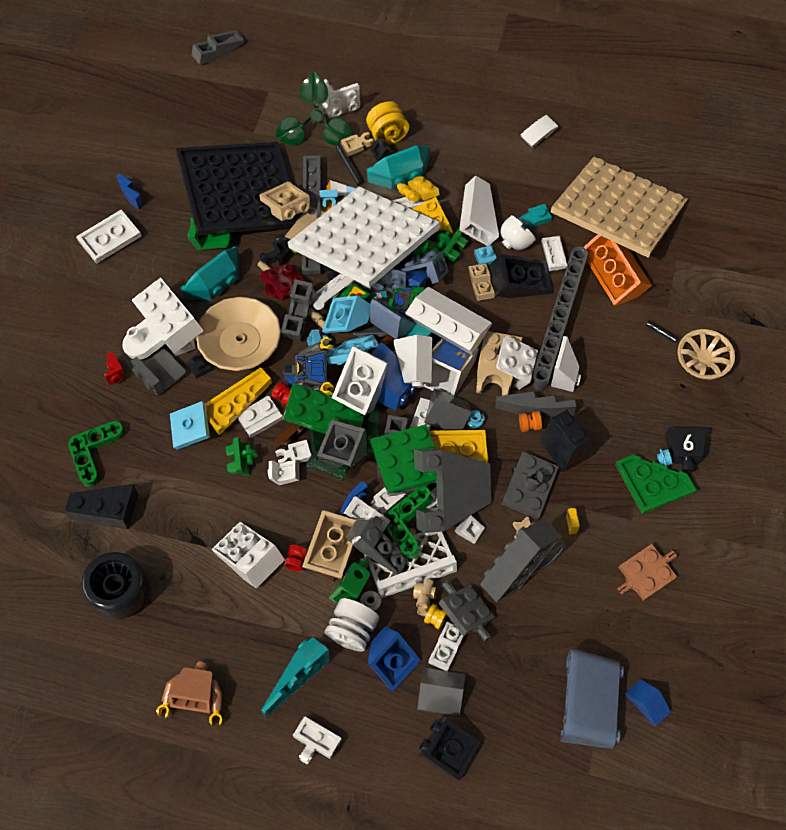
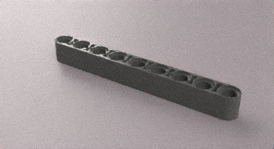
M575 247L569 258L533 372L532 386L537 390L546 389L552 375L588 256L587 250L583 247Z

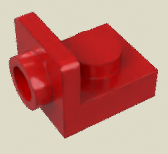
M110 352L106 355L108 359L106 365L109 372L105 373L104 376L107 383L112 385L122 381V379L126 378V375L113 352Z

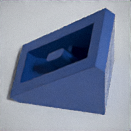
M639 680L625 693L630 701L654 726H657L671 713L660 690L642 680Z

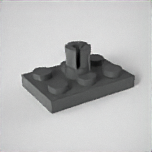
M522 451L501 504L538 520L559 466Z

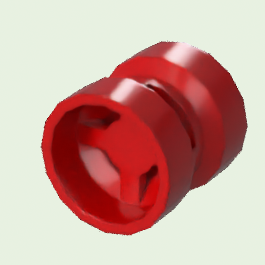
M282 381L273 389L272 397L276 400H281L282 404L286 407L291 389Z
M290 545L288 549L289 556L285 559L284 566L292 571L302 572L304 570L302 566L308 550L302 546Z

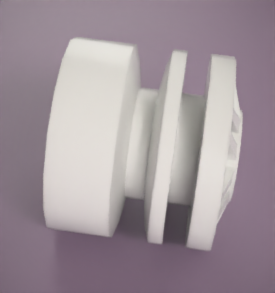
M342 598L339 600L334 611L338 618L330 619V625L326 627L325 634L345 648L360 652L365 651L367 646L365 642L370 640L367 632L374 631L379 616L372 609L359 602Z

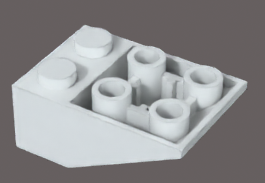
M241 522L211 549L239 576L255 588L285 560L274 544Z

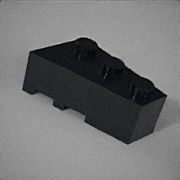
M134 484L73 492L69 495L65 513L72 521L128 529L138 492Z

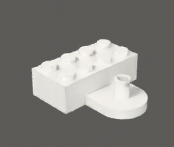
M159 278L132 299V302L146 319L136 327L128 329L127 335L123 340V350L130 358L138 357L141 360L153 354L166 343L175 354L204 330L166 283Z

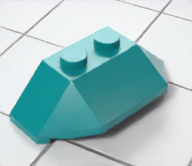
M416 145L383 158L373 167L367 169L368 182L393 189L399 183L406 184L415 177H422L430 161V146Z
M233 246L224 250L200 268L188 280L187 284L181 287L183 298L185 300H212L220 296L226 288L234 285L239 279L240 254L238 247Z

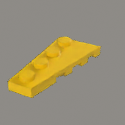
M260 367L206 403L208 423L220 435L272 384L271 378Z

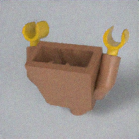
M197 662L194 669L185 667L180 674L166 683L162 697L163 705L157 708V714L161 716L163 709L166 708L165 718L171 717L172 709L170 707L210 713L213 710V714L209 718L210 724L213 725V718L219 716V725H221L223 718L219 712L222 710V691L218 681L213 679V673L207 671L208 665L204 662Z

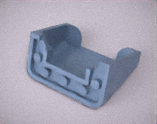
M570 649L566 660V668H568L566 675L567 689L561 742L613 749L615 743L620 741V730L617 729L619 678H623L624 667L620 666V662L578 649Z

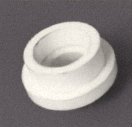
M368 591L362 595L360 603L376 611L381 605V598L376 592ZM373 598L375 601L369 604L367 599Z

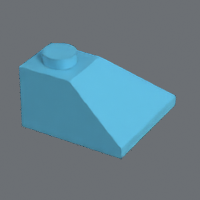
M359 296L333 298L322 332H348L368 323L370 303Z

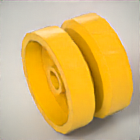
M395 102L378 104L366 117V123L375 141L378 137L385 139L386 143L392 145L402 140L409 131V123L403 115L400 106Z

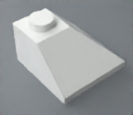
M564 336L551 386L573 392L574 386H579L581 375L578 374L579 365L568 337Z

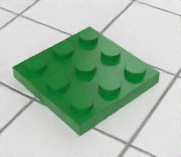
M427 424L370 439V444L388 495L437 482L436 471L421 472L415 470L414 449L435 448Z

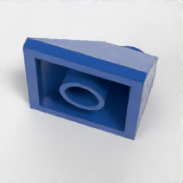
M384 627L371 642L368 664L387 687L394 691L421 660L398 632Z

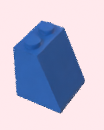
M380 343L371 355L387 362L388 365L378 402L396 411L401 405H405L410 394L413 395L417 387L404 383L398 357L385 344Z

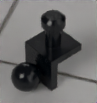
M284 234L277 235L275 241L272 242L274 251L266 254L264 252L260 253L261 262L265 264L268 260L276 258L279 265H283L282 260L285 255L292 252L288 246L290 239L286 238Z

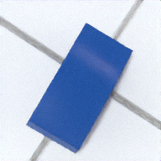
M118 174L117 179L122 193L134 207L140 209L143 206L141 194L133 188L131 179Z
M427 266L408 271V285L412 287L424 286L428 279L426 273Z
M364 481L360 482L348 495L341 508V516L350 518L344 514V511L354 497L359 498L361 501L367 498L368 486Z

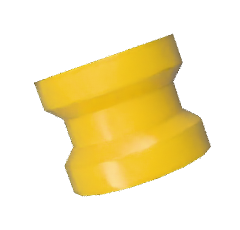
M432 604L424 622L433 624L439 630L447 614L444 610L439 609L436 604Z

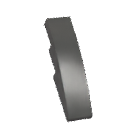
M533 391L496 396L495 408L515 414H531L532 412L539 411L543 417H554L565 410L574 415L576 403L575 400L556 402L554 396L535 398Z

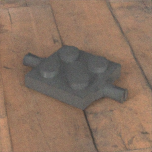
M449 580L446 581L442 586L449 595L442 598L439 605L460 633L465 636L469 633L478 632L484 642L490 639L491 635L484 626L493 621L495 618L493 613L471 585L456 590Z

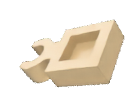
M369 132L363 133L359 138L355 134L342 139L341 145L347 155L351 156L364 151L363 146H372L373 139H369Z

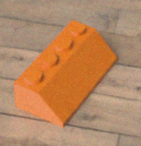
M598 234L583 247L588 252L587 263L614 306L639 297L652 286L628 248Z

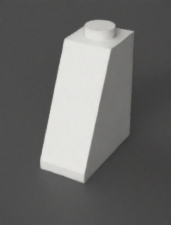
M414 335L394 340L404 383L412 384V387L418 388L424 387V384L431 383L432 337Z

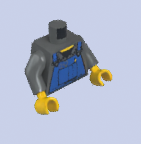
M324 337L321 342L300 351L295 356V364H284V376H295V384L332 396L333 393L327 391L328 388H333L334 386L327 382L326 351H324V348L327 350L333 349V345L327 346V342L332 341V339Z

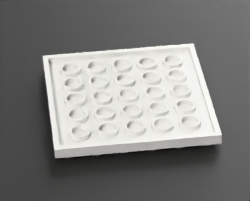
M358 187L288 241V246L359 283L371 287L440 228V222Z

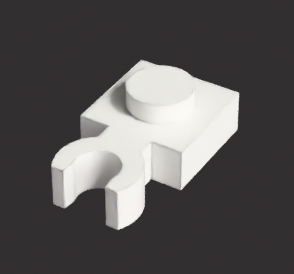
M307 440L289 444V450L278 449L275 451L276 456H284L283 459L278 460L279 464L290 460H296L299 463L312 460Z

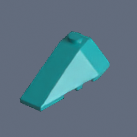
M312 637L309 641L305 640L299 645V650L296 651L261 710L266 718L330 662L328 649Z

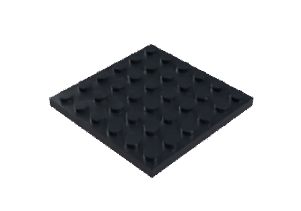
M278 142L176 148L197 235L290 228L299 219L300 213L296 214L292 219L281 221L271 214V207L260 201V194L290 182Z

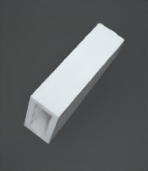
M475 175L465 185L459 230L489 246L499 237L490 184Z

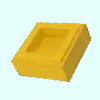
M571 508L568 509L566 515L570 535L577 534L580 527L577 510Z

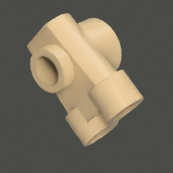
M425 579L424 583L416 582L413 596L415 599H418L416 603L418 607L417 613L421 616L427 615L431 599L435 600L437 594V587H434V582L429 579Z

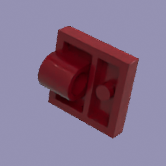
M289 263L263 271L260 274V278L265 282L267 296L270 298L278 296L281 301L290 298L294 280L306 282Z

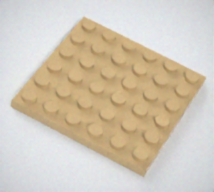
M593 157L555 202L550 212L649 258L686 205L688 199L681 194L667 190L663 186H658L647 179L640 178L634 173L622 170L616 165H611L600 158Z

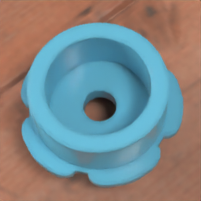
M472 410L467 424L471 428H479L483 424L485 417L480 411Z
M660 449V453L657 454L659 463L664 466L673 464L668 449L663 451Z

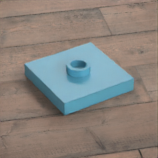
M203 401L170 413L173 448L176 450L210 438L206 403Z

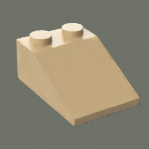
M322 510L302 567L342 579L356 549L345 536L355 521L358 520Z

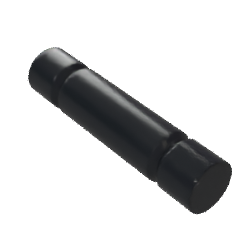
M650 320L647 322V328L652 329V331L667 340L669 339L672 343H675L678 339L677 336L654 324V322Z

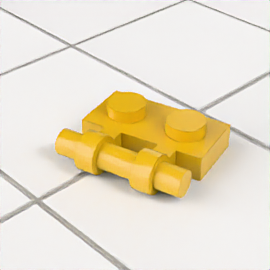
M423 176L415 177L413 180L408 181V185L402 183L397 185L399 192L405 195L409 201L417 202L420 198L425 201L439 195V189Z

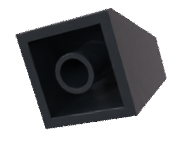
M568 410L551 418L540 443L563 472L594 455L590 437Z

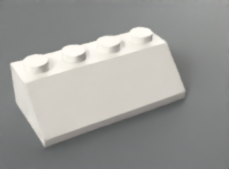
M427 287L415 297L405 313L411 321L472 356L492 325L490 321L430 287Z

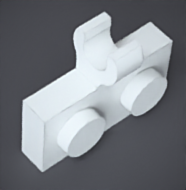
M305 716L293 734L294 738L307 745L300 755V761L307 765L312 759L315 750L331 759L342 740L339 736Z

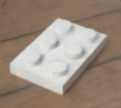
M120 210L76 236V238L97 264L140 238L141 233L124 212Z

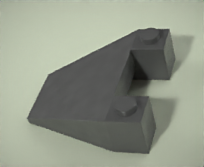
M435 448L414 449L415 470L421 472L436 471L438 507L416 509V525L418 530L424 533L445 531L491 503L490 463Z

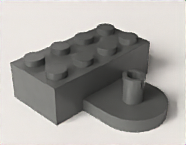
M546 519L539 522L534 521L527 528L524 526L520 528L515 534V540H512L505 546V553L495 559L494 567H491L484 573L483 576L485 578L480 585L496 602L520 590L529 577L549 566L565 549L566 543L561 539L562 536Z

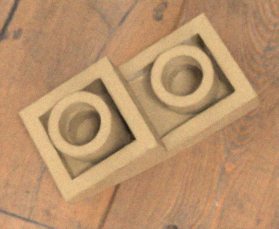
M486 263L469 266V274L476 300L481 301L495 298Z

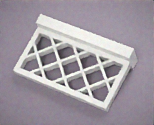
M420 532L415 534L414 536L421 543L422 549L426 545L434 548L431 556L422 552L418 556L428 560L426 565L420 566L415 564L418 559L417 557L412 562L408 561L406 563L409 566L406 572L398 575L381 564L372 562L371 558L364 554L366 561L369 563L380 598L415 587L416 582L424 583L425 579L435 580L457 572L455 557L451 554L442 532ZM437 534L439 540L437 544L427 541L428 537ZM395 541L392 542L398 549H400L395 543ZM437 550L443 551L447 555L443 559H438L434 556ZM380 570L390 573L388 578L379 581L378 574Z

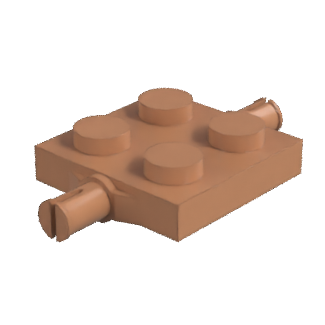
M651 544L621 564L618 568L625 576L626 582L617 587L618 591L622 590L620 594L623 595L632 588L644 601L673 581L677 576L671 570L668 563L677 558L676 553L671 550L668 554L662 556Z

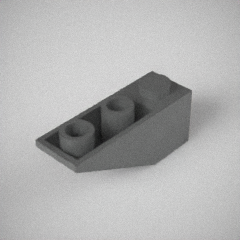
M370 520L355 521L345 536L359 551L396 575L401 573L409 560Z

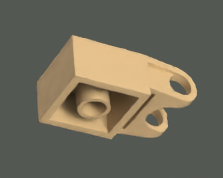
M487 331L483 339L478 362L476 393L481 394L485 385L496 383L502 389V396L509 394L515 377L498 370L496 364L503 338L509 336L522 342V337Z

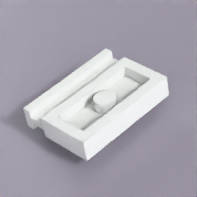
M267 396L249 406L237 419L249 437L252 438L280 422L283 416L271 398Z

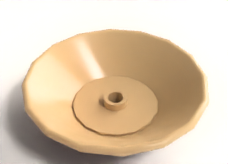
M247 297L224 299L211 306L200 318L198 324L204 331L196 337L197 347L206 361L220 369L240 371L254 368L266 361L278 347L281 335L279 319L268 305L257 299Z

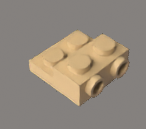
M290 182L260 194V201L271 207V214L281 221L292 219L296 214L305 213L310 208L309 195Z

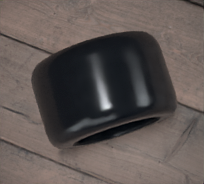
M110 552L98 556L89 563L82 575L81 590L84 599L95 613L106 619L119 620L133 615L142 607L148 595V581L141 566L134 558L124 553Z

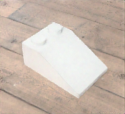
M353 346L332 398L363 415L372 412L381 393L388 363Z

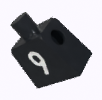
M668 427L665 434L667 448L672 463L682 464V472L692 473L694 472V465L700 464L704 454L706 428Z

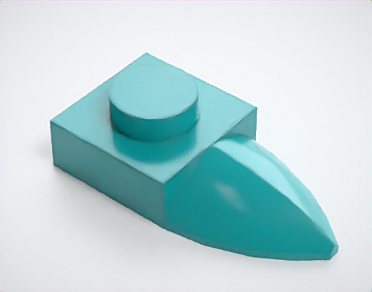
M543 204L530 208L528 213L522 215L518 220L522 223L523 227H534L551 222L552 217L546 205Z

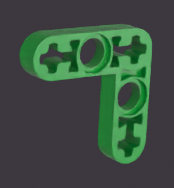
M112 421L74 435L69 439L68 446L79 478L84 486L93 487L99 481V475L90 451L121 439L124 435V429L119 422ZM114 428L117 429V433L113 434L112 430ZM100 434L101 439L99 441H91L93 435ZM77 442L80 443V448L82 450L80 452L76 448ZM87 457L89 460L86 464L80 465L78 463L80 458ZM85 470H89L91 474V480L87 479V474Z
M425 486L414 490L384 515L389 520L393 519L397 524L394 527L390 521L386 530L402 553L409 559L417 558L421 554L422 547L406 523L416 516V509L426 508L434 499L433 493ZM407 505H412L411 511L404 513V508ZM401 531H406L404 538H397ZM407 543L413 546V551L410 552L409 547L406 545Z

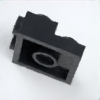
M436 719L430 727L432 733L429 739L425 738L419 746L421 751L419 757L435 768L441 769L455 780L460 781L481 742L449 719Z

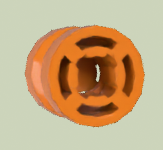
M539 411L532 412L531 414H519L521 432H528L530 429L535 431L542 429Z

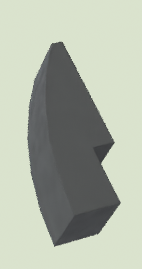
M236 30L210 35L206 42L193 44L191 55L199 65L208 63L235 50L244 43V39Z

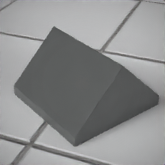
M433 389L424 423L444 431L463 430L472 412L469 402Z
M331 420L317 456L352 467L367 455L366 430Z
M423 668L417 710L460 717L465 674Z

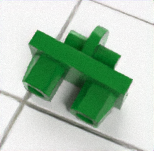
M460 228L457 229L451 238L448 231L445 234L439 233L436 237L439 242L437 246L439 248L445 246L442 251L444 258L451 262H454L460 252L452 248L453 245L462 250L468 242L461 235L462 231L459 230Z
M239 437L233 438V444L226 446V454L229 458L235 457V461L227 464V471L232 475L250 476L249 465L253 464V459L258 457V452L253 450L251 445L240 442Z

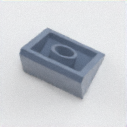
M372 299L369 322L393 338L400 339L415 327L416 323L398 311Z

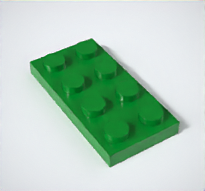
M293 383L282 420L326 434L331 420L361 428L364 415L333 399L330 395Z

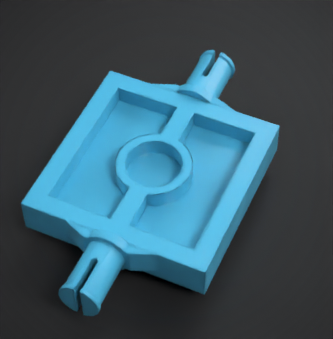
M374 335L346 340L332 350H325L326 360L329 365L336 363L341 365L347 361L353 346L367 352L371 348H376L378 342L375 340Z

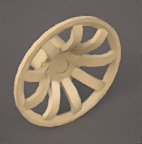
M698 329L686 334L682 338L678 346V359L682 367L691 375L711 380L720 378L731 370L735 361V352L732 344L722 334L713 330ZM705 334L715 337L708 348L706 347ZM700 335V348L691 337ZM719 340L727 346L713 351ZM685 342L690 343L694 351L683 349ZM724 352H729L730 360L717 356ZM682 354L692 356L693 360L685 363ZM715 363H724L727 367L721 372ZM693 365L700 371V374L693 371L690 367ZM710 368L715 371L714 375H705V371Z

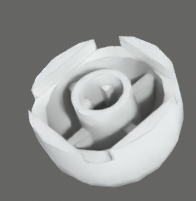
M512 215L502 224L501 236L504 239L502 243L508 249L512 247L515 250H524L536 240L529 229H525L522 223Z

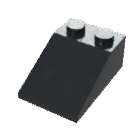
M500 254L490 264L495 296L518 298L551 294L553 292L546 261Z

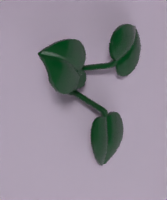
M315 71L303 81L299 90L301 98L306 103L313 102V106H315L309 118L299 125L296 117H287L280 122L276 130V139L292 146L298 145L303 141L305 132L301 127L310 120L315 122L323 121L326 127L323 137L327 143L333 146L341 144L342 139L352 136L349 124L342 118H333L330 120L329 125L327 124L324 117L326 113L325 108L319 104L326 102L328 89L322 77Z

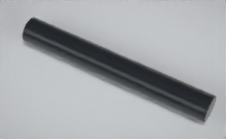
M338 144L336 150L357 186L362 185L363 181L343 146Z

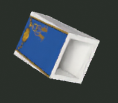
M442 338L432 349L431 383L424 384V387L432 391L437 389L456 396L475 364L479 349L477 348L472 356Z

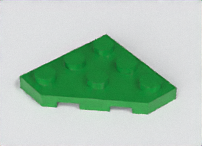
M634 454L615 463L642 515L695 494L697 491L687 473L667 469V466L653 461L651 463L642 460L641 457Z

